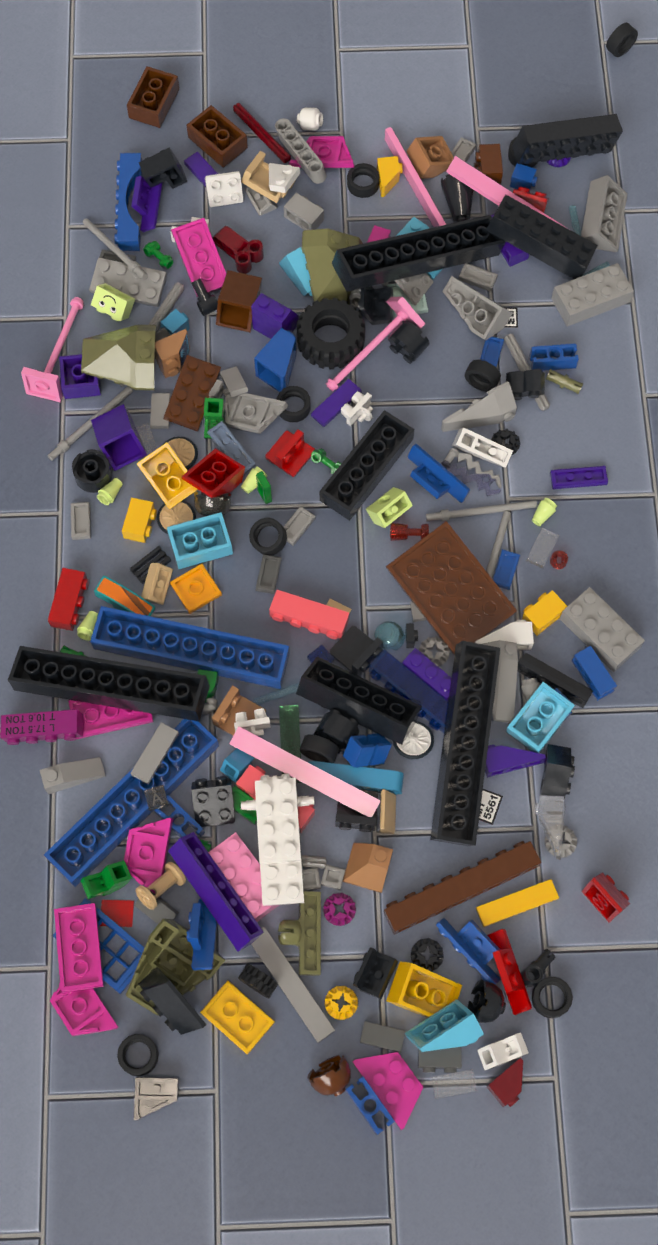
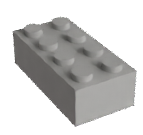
M616 263L554 287L551 299L568 327L630 303L634 290L619 264Z
M590 587L566 607L559 618L587 647L591 646L599 659L613 672L633 656L645 641Z

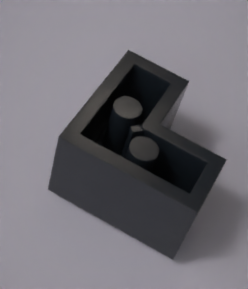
M170 147L138 162L144 179L151 188L164 181H167L172 189L188 182L182 165Z
M548 744L540 787V798L564 802L566 794H570L571 783L568 782L569 778L574 776L575 766L573 765L575 757L571 756V748Z

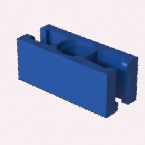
M562 344L531 347L529 355L530 361H532L531 369L545 371L550 369L576 368L579 360L578 355H575L577 345Z
M591 646L574 654L572 662L588 687L593 690V695L597 701L615 691L616 683Z
M169 795L164 798V805L167 807L170 804L175 810L170 816L161 811L162 806L160 804L154 808L155 813L162 820L170 817L173 818L171 829L180 838L186 836L183 831L188 826L193 827L200 837L205 833L204 829ZM178 817L185 819L181 825L174 824V821Z
M362 1076L356 1083L358 1085L362 1083L368 1096L359 1100L352 1091L355 1088L353 1084L345 1091L373 1131L378 1135L383 1129L382 1127L378 1129L372 1119V1116L378 1111L388 1120L387 1126H390L395 1121ZM373 1100L376 1104V1109L373 1112L366 1111L364 1108L365 1101Z

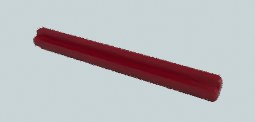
M240 103L233 106V111L283 163L290 161L291 155Z

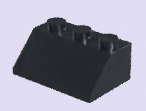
M158 967L138 983L143 989L140 994L147 1002L150 1000L154 1002L155 1005L152 1008L160 1017L164 1014L167 1018L165 1023L172 1032L176 1029L182 1035L204 1028L207 1025Z

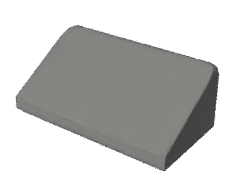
M247 186L244 189L260 216L278 208L274 201Z

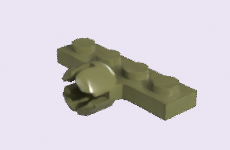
M304 891V903H299V919L281 921L278 932L290 933H281V935H278V939L281 945H296L298 947L299 975L319 976L321 975V892Z

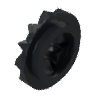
M499 429L498 432L493 434L491 441L502 445L503 440L510 438L509 444L506 443L503 446L513 450L512 455H514L520 447L519 436L515 434V431Z
M430 938L420 939L413 945L411 950L413 964L429 971L436 970L442 964L444 958L443 948L437 941ZM427 946H429L430 953L436 956L430 957L426 963L425 956L418 953H424Z

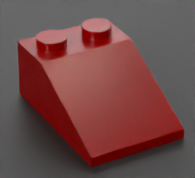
M215 448L187 471L181 479L213 498L230 493L239 486L243 480L245 466Z
M602 872L594 877L581 892L610 923L630 903L628 902V896L614 886L615 882L609 875L605 876Z

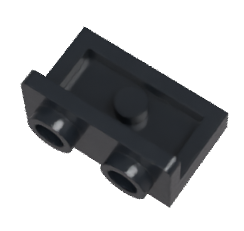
M370 947L363 957L360 970L355 974L353 986L361 992L382 999L399 961Z

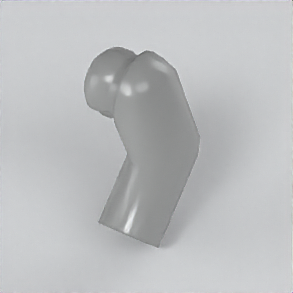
M215 698L207 699L202 715H207L217 709V700Z

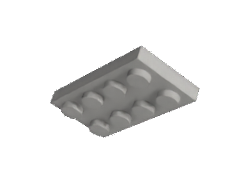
M98 258L89 291L90 293H95L98 285L106 283L135 298L134 302L158 307L167 273L141 267L148 274V278L143 280L137 274L130 271L126 263Z

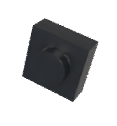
M414 623L406 624L405 627L406 648H414L415 641H418V630H414Z

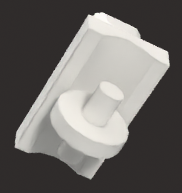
M357 391L352 397V402L356 405L352 407L346 403L341 408V414L347 418L346 423L349 426L357 419L362 422L364 419L370 421L373 418L371 414L373 408L370 406L372 395L368 392L364 395Z
M264 708L254 710L255 719L247 720L246 712L236 713L235 732L238 727H241L256 736L264 735L263 729L271 728L270 719L267 717Z

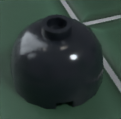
M480 979L471 992L475 996L473 1003L471 1001L468 1002V1009L474 1013L479 1023L493 1022L505 1011L504 995L496 984Z

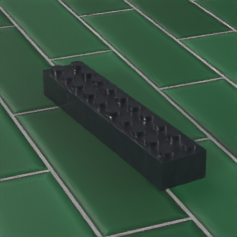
M486 215L337 249L332 265L346 292L499 256L506 242L486 231L492 220L491 215Z
M461 641L456 644L430 840L463 846H476L500 656L499 647Z
M25 646L19 647L8 677V682L14 691L199 722L210 688L205 675Z

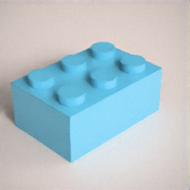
M222 512L167 527L178 569L233 554L232 544Z

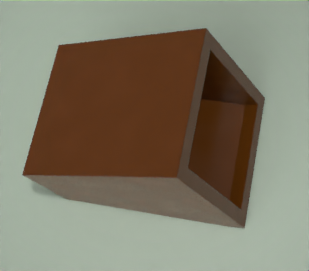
M227 270L218 298L216 325L251 332L253 325L251 306L260 295L261 277Z

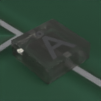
M163 785L144 790L149 811L169 805Z

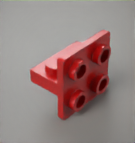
M521 186L513 190L515 195L543 213L545 212L547 202L549 201V198L546 197L547 194L538 191L533 194L529 192L530 189Z
M299 429L294 434L286 430L267 452L265 458L292 477H295L311 458V453L315 448L304 441V433Z

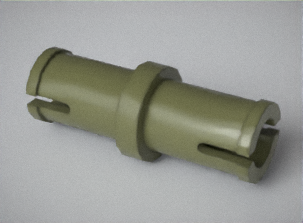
M552 369L549 370L546 380L560 385V388H567L579 394L583 383L569 378V375H562Z

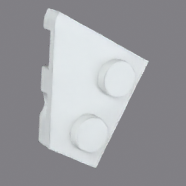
M269 163L270 191L286 193L299 176L300 168L291 165Z

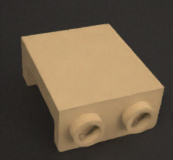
M259 151L245 170L241 183L278 203L280 198H285L287 192L270 191L269 164L264 162L266 154Z

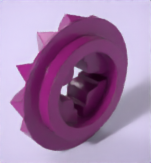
M337 893L326 899L323 912L328 922L336 926H343L353 920L356 906L350 896L344 893ZM345 902L343 910L346 914L339 912L334 916L336 908L333 903L340 906Z

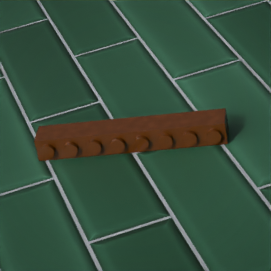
M521 841L513 846L514 849L508 852L506 849L499 851L495 854L496 857L491 860L484 858L477 862L478 866L465 867L459 871L460 874L454 877L448 875L442 878L441 883L437 885L431 883L423 887V891L418 894L412 892L404 897L405 900L399 903L395 900L387 904V908L384 909V915L393 934L400 933L538 868L542 862L531 841L527 843Z

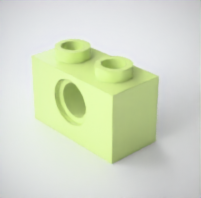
M393 487L367 507L366 511L374 524L386 528L413 505L405 491Z

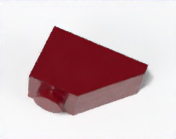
M519 1058L487 1086L502 1107H505L507 1104L511 1107L519 1100L518 1095L522 1091L523 1060Z

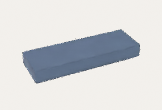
M223 421L207 432L222 453L245 466L244 474L256 466L254 460Z

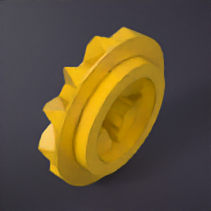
M346 986L332 988L325 997L326 1011L337 1020L348 1019L357 1010V996L352 989ZM342 994H344V1001L350 1005H343L341 1011H339L338 1004L332 1000H339Z

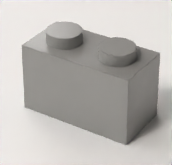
M295 193L284 206V217L304 230H316L324 221V210L321 206L310 202L305 196Z

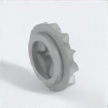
M437 636L428 637L425 641H422L419 651L437 666L444 664L449 658L450 650L448 646ZM434 645L440 651L436 653L435 658H433L432 652L429 651L433 649Z
M557 825L547 832L545 846L553 856L564 858L575 851L577 838L574 831L567 828V826ZM564 834V841H566L567 844L563 843V845L559 849V842L556 840V838L559 839Z

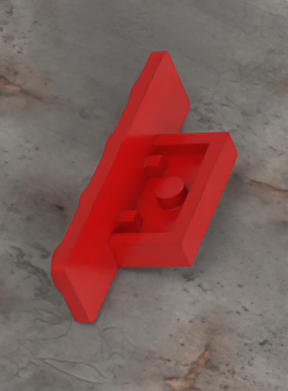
M500 929L488 934L487 936L500 949L493 952V956L513 1014L517 1015L531 1010L532 1005L506 930Z

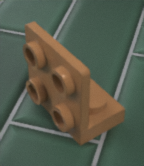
M232 685L212 717L213 725L234 736L236 713L246 712L247 720L255 719L254 710L261 709L262 707L241 696L239 689Z

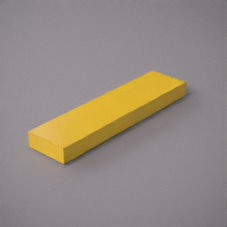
M552 879L478 906L476 911L484 928L559 899Z

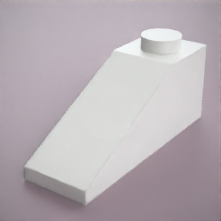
M464 427L459 429L452 444L453 447L465 453L472 454L475 457L506 468L513 450Z
M517 620L475 641V643L482 644L502 640L517 643V650H531L534 644L532 622Z

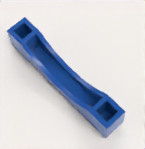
M120 153V160H117V171L120 172L119 175H116L117 186H119V189H116V200H119V202L115 205L116 215H118V219H115V229H118L117 234H114V241L122 251H140V230L128 212V201L135 187L136 177L142 176L138 163L142 161L141 153Z

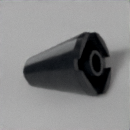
M447 174L444 180L441 178V187L452 218L456 222L468 220L471 215L474 190L452 175Z

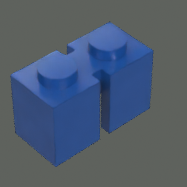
M380 734L350 736L343 757L354 768L384 764L392 744Z

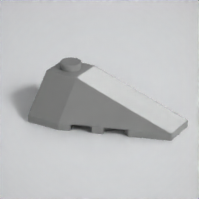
M451 276L443 290L445 296L460 313L461 318L468 324L469 329L484 340H488L504 329L513 314Z
M507 381L487 392L488 396L478 401V399H475L468 409L462 408L444 419L441 430L446 432L459 430L463 427L473 428L512 420L516 414L517 406L509 382Z
M502 640L482 643L483 645L500 648L492 717L494 721L511 723L514 719L518 670L517 643Z

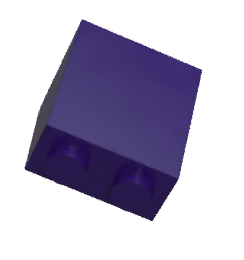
M262 293L251 306L253 329L270 339L281 328L293 333L297 327L298 314Z
M124 404L91 420L98 445L114 471L147 456L133 419Z

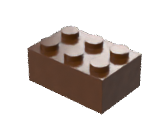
M146 66L127 103L129 118L160 128L179 91L178 76Z
M212 105L186 125L188 138L223 168L248 148L247 135Z

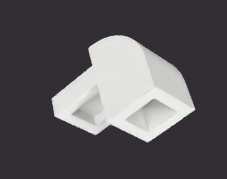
M521 1033L477 1050L485 1070L513 1061L529 1053Z

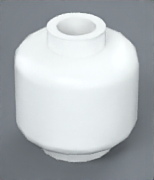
M305 107L298 113L297 123L300 124L302 130L316 131L323 124V114L318 108Z

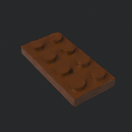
M187 355L163 419L198 432L204 416L205 398H209V392L218 378L221 367Z

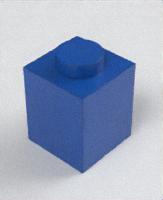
M517 163L511 177L510 187L518 189L521 186L531 190V187L536 186L538 177L535 176L537 169Z

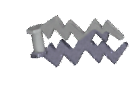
M451 448L446 458L441 462V465L455 477L461 475L464 484L476 481L478 491L485 489L487 497L501 492L500 489L490 490L489 482L490 484L496 482L498 488L502 487L499 474L493 476V470L482 472L479 461L472 462V454L459 453L457 449ZM454 457H457L458 462L466 460L468 470L475 468V474L467 475L466 466L457 469V464L450 466V463ZM488 477L489 481L483 483V478Z

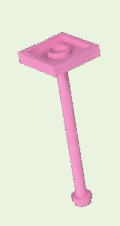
M74 297L71 300L70 305L72 308L44 372L23 367L21 374L26 394L61 403L63 395L59 376L51 373L77 312L83 309L84 302L81 298Z
M390 297L386 301L397 314V317L333 380L330 378L327 380L326 385L331 391L337 390L339 388L338 384L403 320L404 323L406 321L413 323L419 329L425 325V322L403 297Z

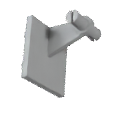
M427 273L395 280L414 305H417L423 294L433 284V280ZM389 282L382 283V285L387 286Z

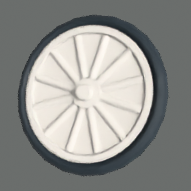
M416 721L404 743L401 745L393 741V745L396 751L403 757L419 759L428 755L432 750L434 736L428 726Z

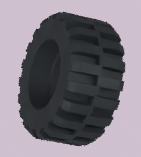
M323 298L320 302L318 300L312 302V306L308 305L304 308V312H301L297 321L298 348L302 352V356L306 360L309 359V363L312 365L318 364L319 368L322 369L324 367H329V369H334V367L343 368L346 363L349 364L363 350L365 322L362 319V314L360 311H356V307L353 304L348 305V301H338V298H333V300ZM335 325L345 330L347 335L337 342H325L314 333L323 326Z

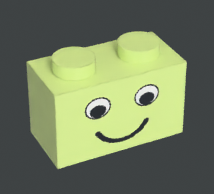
M104 283L96 287L91 306L95 307L100 313L110 315L113 320L122 321L129 318L135 298Z

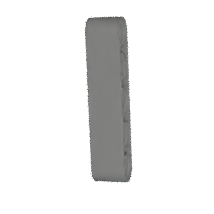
M279 119L275 123V128L280 141L312 182L316 184L324 182L326 172L322 161L288 119Z

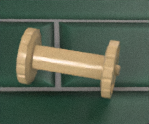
M166 863L164 867L166 872L147 888L141 885L136 888L137 897L150 910H154L157 907L156 899L174 884L182 886L186 883L185 875L175 863ZM151 889H153V890L155 891V895H154V896H153V894L150 892Z

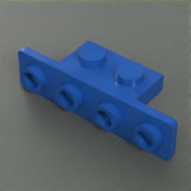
M414 444L408 454V458L418 467L412 471L410 476L436 499L449 492L462 503L470 489L419 445Z
M199 899L198 903H193L192 912H189L190 929H187V941L191 942L193 948L191 967L192 970L213 969L217 921L202 899Z
M445 918L436 924L441 935L446 938L448 937L453 943L454 949L462 953L467 958L468 964L482 974L483 980H488L494 984L501 980L487 964L494 957L493 952L500 949L473 920L469 921L459 932Z

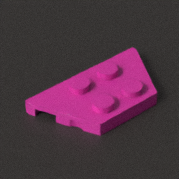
M310 136L306 141L322 161L324 168H354V162L343 136ZM290 160L289 165L301 168L296 160Z
M171 817L129 830L124 861L131 876L142 886L148 887L164 874L173 822Z
M59 983V988L49 1000L72 1036L119 1028L93 988L62 993Z
M398 1052L352 1061L392 1116L400 1130H403L423 1089V1086Z

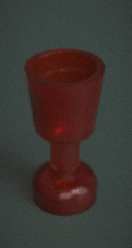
M391 523L390 541L406 540L408 536H420L422 540L429 534V524H422L421 528H408V525Z

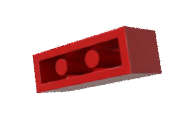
M62 568L48 617L51 627L73 631L74 625L78 624L79 607L82 608L84 603L83 593L89 586V579H87L85 572Z

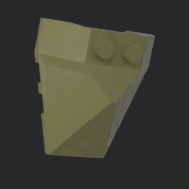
M332 229L304 230L302 232L301 249L302 253L305 254L307 262L305 266L306 270H309L311 279L309 283L314 301L318 300L320 302L323 298H328V300L338 298V301L345 300L348 301V305L350 304L349 296L352 291L346 292L332 265V261L337 249L363 244L359 237Z
M138 324L84 338L81 373L100 379L106 378L114 381L116 384L120 385L121 383L130 386L134 390H154L157 325Z
M163 918L148 938L126 996L158 1016L152 1008L155 1005L152 1000L147 1002L140 994L143 989L138 985L156 967L184 995L186 992H192L196 989L195 986L204 979H210L224 963L225 959L214 951L213 969L192 970L193 948L191 942L187 941V928L173 919Z

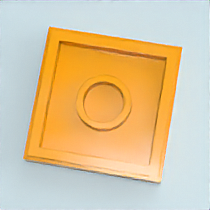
M203 564L170 581L171 587L189 614L222 596L221 591Z

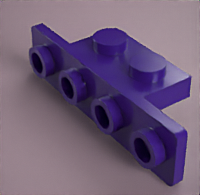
M139 176L135 180L131 207L142 216L140 230L146 232L156 228L162 183L151 188L146 180Z

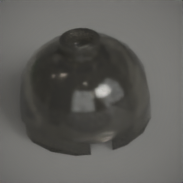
M196 491L194 492V506L196 511L202 516H209L220 512L224 516L230 509L232 494L227 493V496L220 495L211 498L203 492L198 494Z

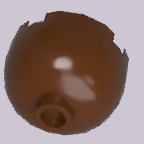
M339 1055L331 1057L318 1064L321 1067L315 1072L312 1069L309 1072L307 1078L312 1087L318 1093L327 1096L333 1094L334 1096H339L344 1093L345 1087L351 1079V1070L344 1055H342V1058Z

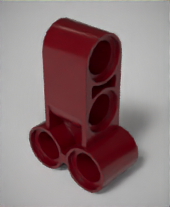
M224 226L212 237L215 245L235 260L236 269L239 273H249L252 269V262L258 263L263 260L264 253L261 241L254 239L248 242L228 226Z

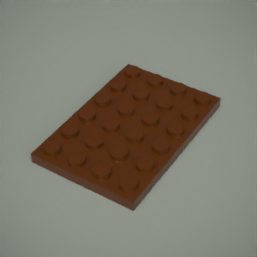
M447 521L386 566L389 573L454 655L456 644L461 641L475 643V641L486 636L517 612L516 608Z

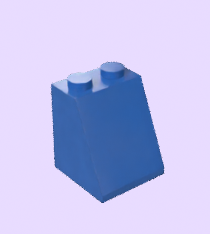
M281 328L254 358L256 377L278 392L288 387L296 359V337L292 332Z

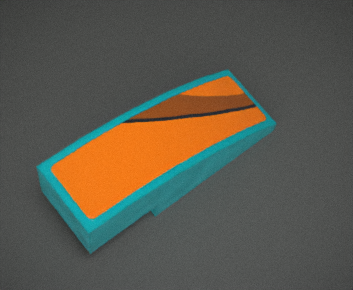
M104 575L94 590L96 597L112 604L113 608L151 616L156 609L155 606L133 591Z

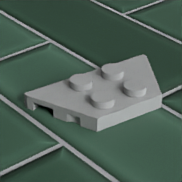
M227 389L223 390L225 395V422L228 427L260 434L288 407L285 401L248 393L231 397Z

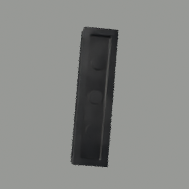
M526 652L518 662L517 672L530 679L537 678V682H540V685L544 682L554 690L557 688L572 703L581 708H584L593 693L592 689Z

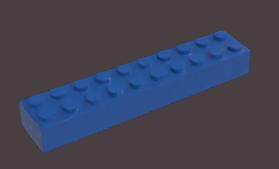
M104 606L100 607L90 641L95 650L198 671V669L216 671L218 676L277 689L282 687L290 654L289 646Z
M183 719L174 728L179 734L149 785L130 774L131 770L44 854L47 860L74 887L128 836L130 829L136 828L154 811L158 804H161L160 800H157L153 806L155 793L164 801L167 795H170L219 747L218 740L201 723Z

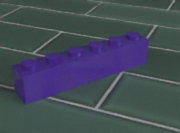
M192 832L181 837L168 852L237 952L258 939L264 933L196 834Z

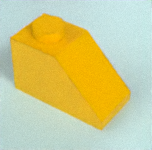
M398 156L377 158L381 197H385L399 182L400 174L403 173L402 163H399Z

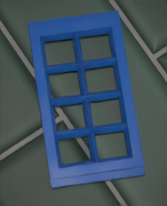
M84 898L79 905L91 904V902ZM96 907L97 918H99L98 927L103 922L112 929V932L103 942L100 941V951L104 949L113 957L102 969L103 980L121 994L133 978L144 947ZM115 934L126 941L116 954L106 946ZM129 945L139 952L130 965L120 958V955ZM116 960L126 968L117 980L106 973Z

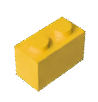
M131 497L122 528L124 539L146 543L147 537H150L152 532L151 522L155 520L157 514L153 502Z
M553 590L548 594L546 592L537 599L538 602L536 604H530L523 610L522 620L532 622V629L536 636L558 620L562 611L568 607Z

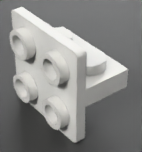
M239 171L205 177L210 207L243 202Z

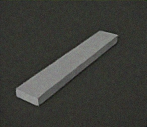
M263 927L264 933L251 945L317 1043L333 1033L335 1029L271 935Z

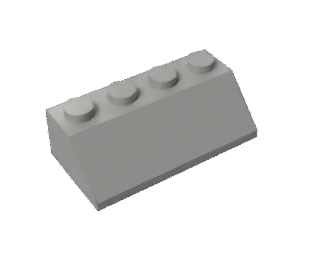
M608 175L590 182L581 236L598 245L596 249L618 252L627 193Z

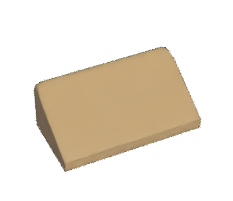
M151 563L141 597L146 601L163 605L173 569L160 563Z
M382 789L380 832L394 834L396 795Z

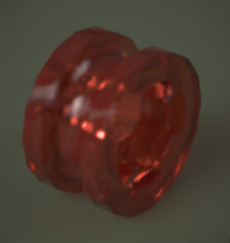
M555 551L550 559L551 566L555 569H563L568 561L567 554L564 551ZM557 557H561V563H557Z

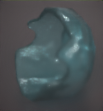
M386 621L376 628L374 637L375 639L378 637L383 641L384 650L392 649L396 651L404 644V631L396 622Z

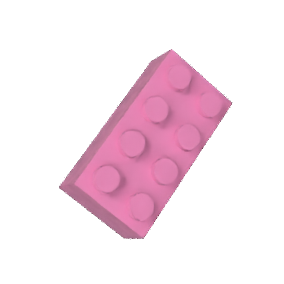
M236 832L208 852L256 922L279 906H263L260 864Z

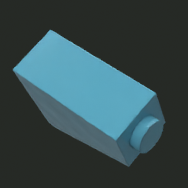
M300 247L287 254L279 262V265L303 296L307 294L312 296L309 270H306L305 254L302 253Z

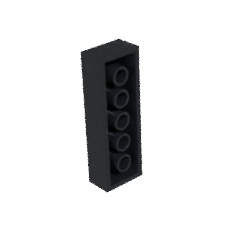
M617 114L524 125L512 149L518 164L546 162L554 159L561 160L569 157L576 158L584 155L591 156L598 153L606 154L612 151L623 130Z
M506 194L486 231L573 279L583 275L598 246Z
M384 410L319 491V501L350 521L412 442L415 429Z
M318 656L301 676L296 692L297 695L328 710L335 709L342 716L355 719L359 725L401 745L416 724L422 708L421 705Z

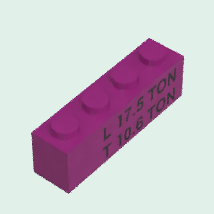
M77 709L1 715L0 738L7 742L8 745H18L19 742L36 744L39 740H45L46 742H57V739L74 741L78 737H83V714Z

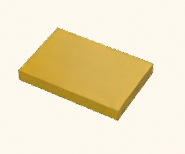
M228 980L200 1012L247 1055L275 1023L273 1019Z

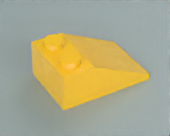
M167 442L137 463L139 469L169 510L198 490L181 479L187 472V469Z
M400 961L386 1001L429 1018L456 999L458 1000L462 985L413 963Z

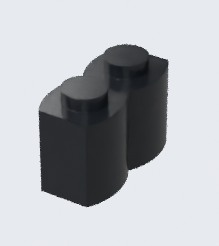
M541 369L506 373V382H509L515 400H521L522 397L526 396L529 398H539L540 395L545 394V373Z

